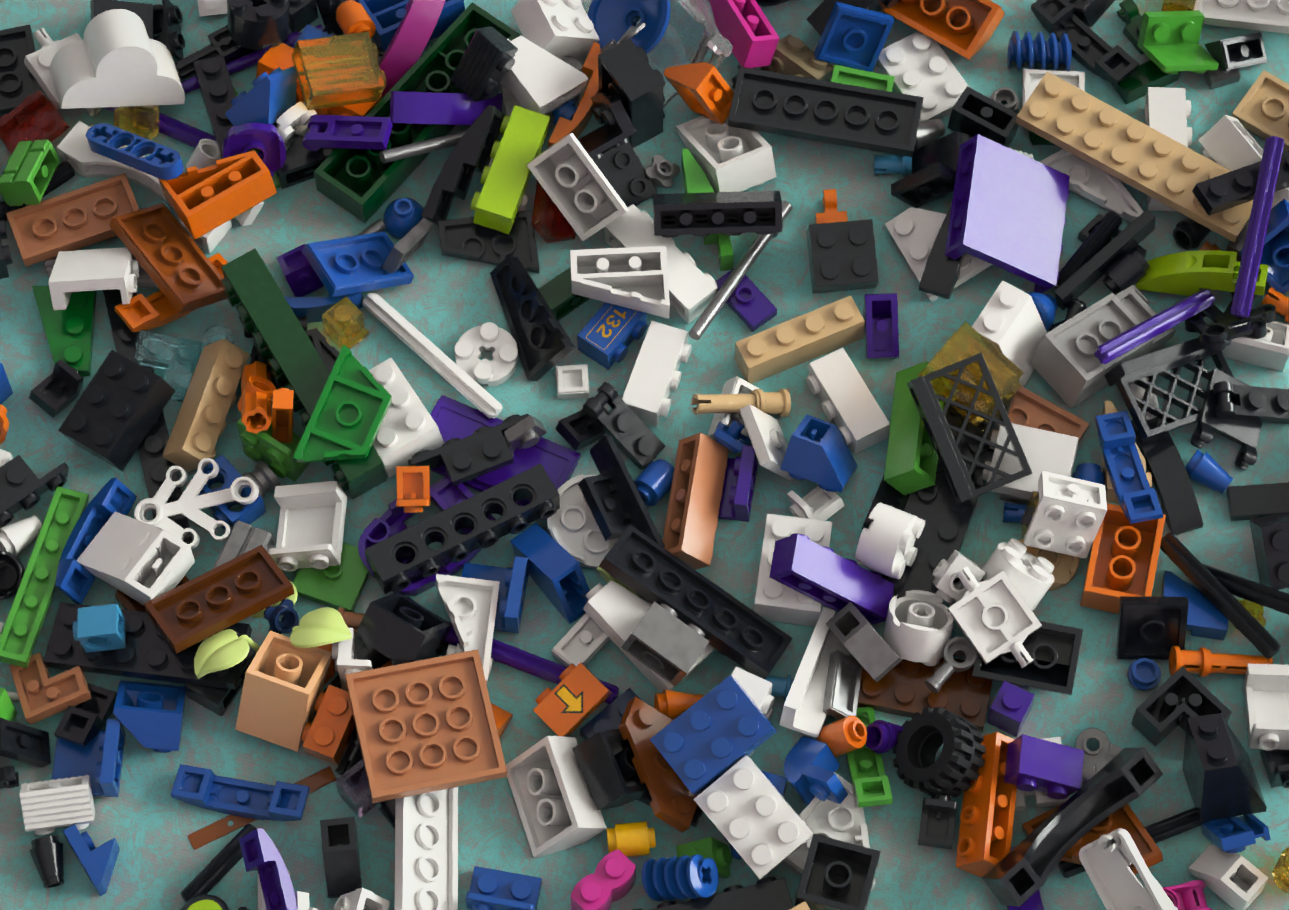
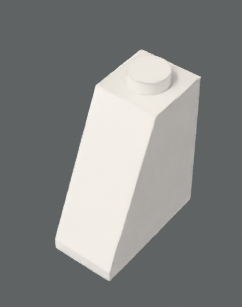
M521 35L510 41L518 48V51L513 57L515 59L513 67L505 73L502 80L523 108L546 115L583 92L589 80L584 73Z

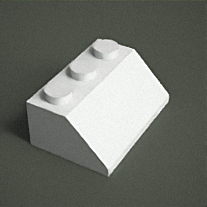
M573 133L561 138L527 164L529 170L582 241L629 210Z
M546 736L506 764L507 779L534 858H540L584 844L607 828L601 810H597L595 802L590 795V790L572 748L578 745L575 737Z

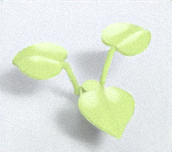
M292 583L295 594L285 599L291 600L295 605L298 597V592L295 585ZM281 601L271 605V607L279 605ZM329 607L319 608L305 614L300 619V626H294L290 635L291 644L298 648H311L352 639L351 632L341 613ZM265 609L251 615L250 617L263 618ZM232 629L222 630L206 638L198 647L194 658L195 674L200 679L206 674L233 667L247 657L250 647L258 652L260 646L247 635L238 637L237 633Z

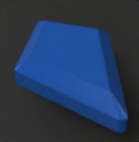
M734 419L730 426L721 422L716 426L714 431L715 440L732 452H742L743 445L753 446L750 438L741 433L745 426L738 420Z

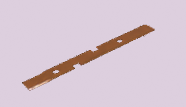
M329 766L294 784L309 786L310 794L337 779ZM229 815L188 835V839L193 849L196 850L257 819ZM233 821L234 825L228 826V822Z

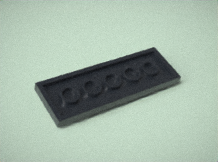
M739 67L728 126L913 157L924 97Z
M632 525L628 526L599 565L610 576L622 582L653 604L655 601L659 605L666 604L677 613L679 620L686 625L691 623L700 628L705 633L704 638L710 641L708 644L743 667L747 672L760 678L766 679L793 639Z
M60 602L43 660L48 668L70 670L79 666L83 672L237 689L244 660L233 667L206 674L198 679L194 670V658L198 647L204 640L176 654L146 612L121 609L126 618L125 648L86 653L80 642L74 639L73 622L77 621L78 608L91 606ZM236 623L224 629L234 630L238 637L247 635L250 638L252 633L250 624Z

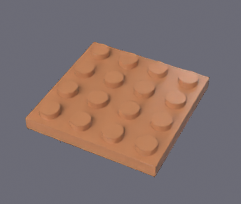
M478 649L345 674L372 803L507 777V768Z

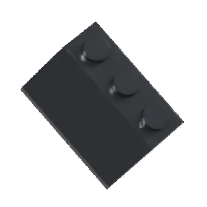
M1039 621L1042 626L1028 635L1022 643L1031 658L1034 659L1031 663H1027L1025 667L1021 668L1014 655L1009 652L1001 654L988 664H985L977 653L972 677L1004 682L1005 680L1013 685L1072 695L1083 629Z

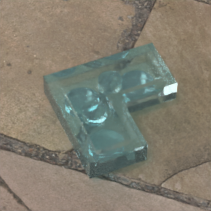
M140 330L137 334L134 362L143 366L164 369V380L175 390L170 400L183 402L201 355L202 342Z

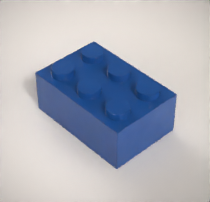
M730 675L650 740L690 792L698 795L745 755L750 754L774 735L777 730L736 678Z

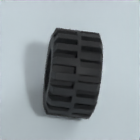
M930 707L924 708L922 713H914L910 722L906 720L902 725L903 731L901 733L898 732V743L896 746H893V754H896L893 764L894 767L898 768L896 773L900 779L904 780L903 783L930 796L940 794L954 798L961 795L962 789L967 791L971 788V781L977 780L980 775L977 772L979 767L984 765L985 760L981 758L986 753L985 746L981 744L984 738L982 733L977 732L978 727L969 722V720L940 707H935L934 709ZM943 744V749H942L941 755L939 756L938 760L935 762V757H936L937 751L939 750V748H940L941 745Z

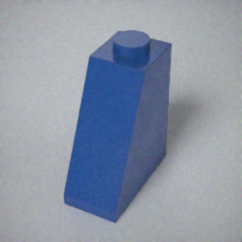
M537 523L510 540L515 555L528 558L529 576L569 624L586 613L583 607L588 601L585 596L590 589L579 562Z

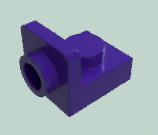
M305 244L276 257L295 297H303L324 286L302 252Z

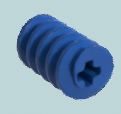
M1013 31L1008 43L1007 69L1009 70L1012 61H1015L1017 70L1022 69L1024 62L1028 63L1029 69H1034L1036 63L1040 62L1042 70H1046L1049 63H1052L1054 70H1059L1062 63L1065 65L1066 71H1070L1072 45L1067 33H1063L1059 42H1057L1056 35L1052 32L1045 41L1042 32H1038L1033 40L1031 33L1026 31L1022 40H1020L1018 31Z
M699 854L692 855L691 857L688 855L681 857L672 856L668 859L661 857L657 860L649 858L644 862L641 871L645 892L652 900L658 902L675 899L684 900L687 898L696 899L698 897L707 898L712 896L718 887L719 874L714 859L710 857L704 859Z

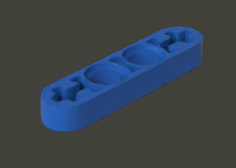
M106 123L97 124L86 132L90 149L94 153L159 179L170 180L176 178L184 170L178 151Z

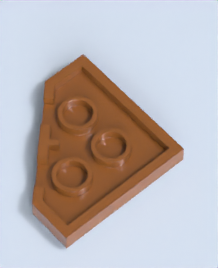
M634 697L627 704L619 730L623 740L628 739L635 756L632 758V762L641 784L646 783L653 800L650 802V806L654 816L683 833L691 825L698 805L693 799L698 795L690 792L650 740L673 720L639 698Z
M1127 803L1093 827L1060 860L1082 865L1079 859L1080 849L1099 839L1101 835L1108 834L1118 828L1128 831L1148 868L1163 861V855ZM1061 805L1023 823L1022 828L1026 837ZM1134 864L1129 865L1132 872L1137 874L1138 871Z

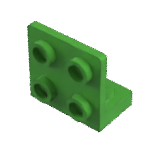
M1199 10L1144 12L1137 46L1162 72L1177 74L1179 71L1205 73L1206 70H1218L1219 63L1198 44L1204 15Z
M241 418L237 421L243 452L256 462L261 460L268 464L269 468L278 477L285 478L286 476L295 482L311 463H296L293 461V455L301 440V437L293 433L292 443H280L272 437V421L268 430L260 431L258 434L246 431V426L241 422Z

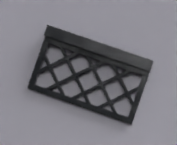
M1199 337L1122 362L1104 375L1110 387L1117 385L1143 441L1199 421L1201 409L1195 407L1193 402L1195 395L1203 399L1205 397L1206 390L1198 387L1201 376L1207 380L1210 377L1211 372L1203 368L1206 359L1212 357L1218 370L1234 377L1222 352L1209 351L1201 346ZM1181 367L1194 372L1192 383L1179 377ZM1157 375L1170 381L1167 391L1154 385ZM1134 383L1145 389L1142 400L1133 395L1130 384ZM1176 384L1189 391L1187 401L1173 395ZM1151 393L1164 399L1162 410L1149 404ZM1171 403L1184 410L1180 420L1168 414ZM1146 412L1159 418L1157 428L1150 430L1144 418Z
M982 352L907 383L957 504L1032 474ZM977 362L982 373L978 386L960 379L965 366ZM959 369L956 377L948 374ZM941 376L954 381L948 398L936 394L930 381ZM984 380L988 387V390L982 388ZM958 383L976 390L969 407L952 401ZM979 392L992 397L995 406L990 416L973 409ZM938 400L945 402L943 410ZM949 405L967 412L961 428L947 423L945 414ZM997 411L1002 421L994 418ZM971 414L988 420L982 438L964 431ZM992 422L1004 427L1007 432V438L1003 446L986 440ZM951 430L958 433L956 440L954 439ZM962 435L980 442L973 459L962 455L958 449ZM1009 442H1011L1014 451L1007 448ZM983 444L1001 451L994 468L977 461ZM1007 453L1017 457L1022 471L1010 475L998 470L1004 454ZM964 461L971 463L969 470H967ZM975 465L992 472L988 484L978 489H975L970 477ZM996 474L1005 477L994 482Z

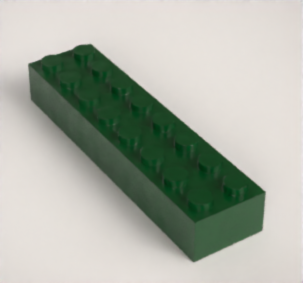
M472 2L366 116L390 117L391 91L464 93L463 90L459 89V86L451 82L450 78L476 30L492 26L510 41L519 37L520 34ZM392 123L393 127L386 150L445 136L455 125ZM335 148L314 171L317 190L366 223L431 152L383 164L379 153L384 150Z
M255 248L221 266L224 278L220 280L225 289L223 292L232 307L236 306L240 315L239 319L246 332H252L255 340L254 344L262 359L269 358L267 361L271 367L270 372L278 386L284 384L283 388L294 390L293 411L296 413L300 410L299 415L305 430L330 372ZM373 444L367 458L323 461L326 466L332 464L331 469L335 475L333 476L334 480L338 481L344 492L348 491L352 500L386 481L383 461Z

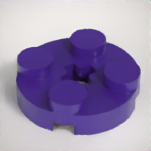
M252 122L233 126L228 130L227 137L222 146L223 158L246 153L251 148H257L262 150V152L257 154L270 170L272 177L279 167H283L286 160L285 143L274 125Z

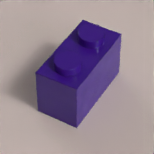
M1022 734L1008 744L1004 782L1016 785V788L1021 791L1031 792L1036 790L1047 793V796L1052 799H1066L1081 789L1084 750Z

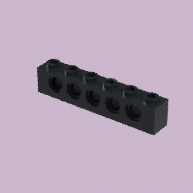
M540 463L366 548L367 564L384 594L391 591L399 592L407 588L412 581L422 576L430 577L439 571L440 567L450 562L457 563L464 560L472 551L491 547L499 538L509 533H519L529 523L539 518L544 520L551 517L560 509V494ZM521 499H526L530 501V503L526 506H519L516 504V502ZM490 514H499L502 516L498 520H489L486 518ZM462 528H469L472 530V532L467 535H461L457 533V531ZM433 542L443 544L439 549H430L428 547ZM402 557L414 559L408 564L398 562Z

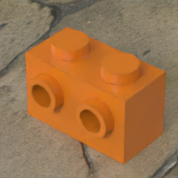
M328 685L326 692L321 691L314 706V710L317 711L313 723L308 722L306 724L301 741L304 742L303 748L307 754L338 766L347 747L348 737L352 735L355 728V721L348 692Z

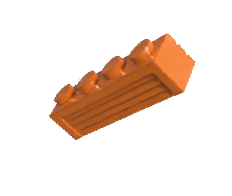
M287 388L273 390L272 437L280 443H292L294 390Z

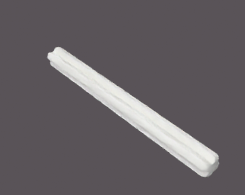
M370 292L366 295L362 304L372 315L484 415L493 419L499 415L503 409L501 403L377 293Z

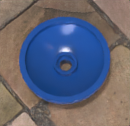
M592 0L588 17L592 21L600 39L597 42L600 44V48L602 49L612 39L618 42L629 27H635L640 20V23H645L646 26L630 39L636 47L640 46L646 54L649 53L659 43L667 29L670 19V1Z

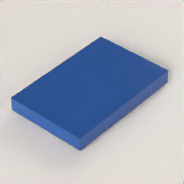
M385 231L305 244L302 251L331 297L411 284L414 278L406 263L391 274L382 268L394 247Z

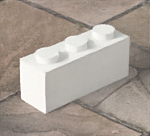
M652 320L622 400L645 424L657 427L661 416L666 418L671 406V399L668 398L671 389L677 390L682 372L678 370L681 362L687 363L692 345L688 344V331Z
M843 347L809 363L808 377H806L808 387L814 395L818 393L823 401L822 409L829 420L833 419L846 444L850 446L854 454L889 437V421Z

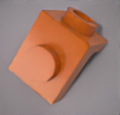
M396 466V506H403L404 513L423 512V506H430V466Z

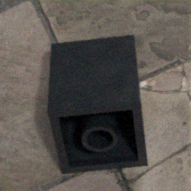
M1221 713L1187 718L1182 770L1199 821L1266 812L1267 807L1249 755Z

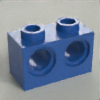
M220 455L214 460L219 466L218 475L213 479H208L199 495L228 489L235 479L243 476L223 455ZM210 463L203 468V472L205 474L211 473L213 471V464ZM213 483H223L218 489L209 488ZM245 487L241 491L242 497H248L251 494L250 487ZM259 494L253 503L243 505L244 507L239 511L229 510L234 505H242L237 501L210 507L215 512L212 514L214 519L226 522L231 527V530L238 520L251 524L266 513L263 498Z

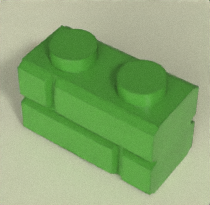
M44 139L35 140L34 143L32 141L18 142L13 154L8 157L7 165L0 176V194L3 196L6 204L9 206H22L23 203L26 205L40 203L60 163V158L51 141Z

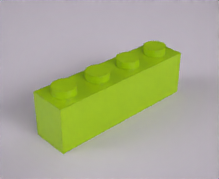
M516 105L511 116H504L500 128V133L503 134L501 142L497 140L494 142L490 158L494 159L491 167L485 166L480 180V184L484 186L481 192H475L470 209L475 210L473 223L506 234L510 233L532 175L527 164L541 152L548 133L550 116Z

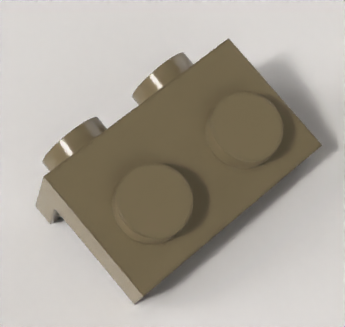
M791 34L779 40L770 66L760 67L763 71L828 81L832 78L834 68L829 62L815 59L814 51L804 45L801 39L793 37Z

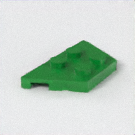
M342 346L293 455V461L296 463L367 458L391 404L392 396L381 384H378L369 370L359 363L346 346Z

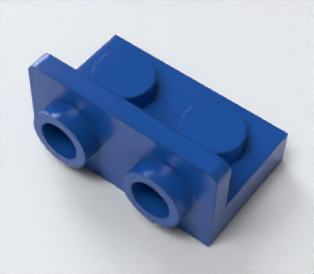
M475 866L470 890L466 894L467 909L536 910L542 878Z

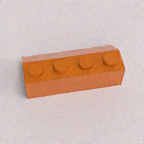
M899 0L893 7L882 10L968 60L990 40L1005 15L1001 6L990 0Z

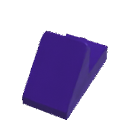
M897 293L865 294L863 318L865 320L866 357H899Z

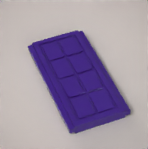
M441 395L440 399H438L430 414L439 428L444 443L453 438H460L461 440L471 436L475 430L481 427L489 426L491 428L503 422V420L498 418H488L481 411L444 395ZM539 437V442L534 446L522 449L516 448L514 450L513 464L466 481L463 484L483 492L541 463L558 490L565 482L570 480L581 457V453ZM442 465L431 471L444 476L446 469ZM526 499L516 502L519 506H526L530 503Z

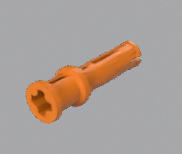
M1172 646L1169 653V672L1171 676L1182 666L1190 674L1206 677L1210 673L1245 675L1247 664H1273L1272 658L1268 659L1263 655L1211 653L1209 649L1204 647L1199 648V650H1180L1179 646Z

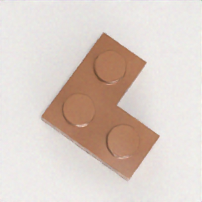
M40 652L31 656L27 668L9 665L25 719L30 725L62 712L68 706L73 707L92 699L84 672L79 666L50 678L48 668L43 662L44 657Z

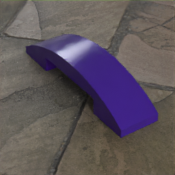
M391 91L390 119L392 123L472 125L488 105L494 106L502 112L503 93H498L491 99L488 98L476 102L471 97H468L466 93Z
M259 828L239 838L246 872L258 871L266 909L298 910L289 872L282 856L263 828Z

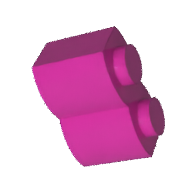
M619 849L607 854L598 863L595 873L587 875L574 887L570 896L571 910H610L612 902L623 898L634 886L636 881V865Z

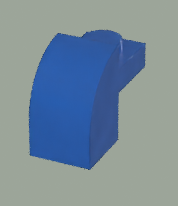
M803 735L788 753L784 762V774L800 800L809 805L814 797L821 801L827 799L841 804L848 795L834 773L840 764L828 745Z

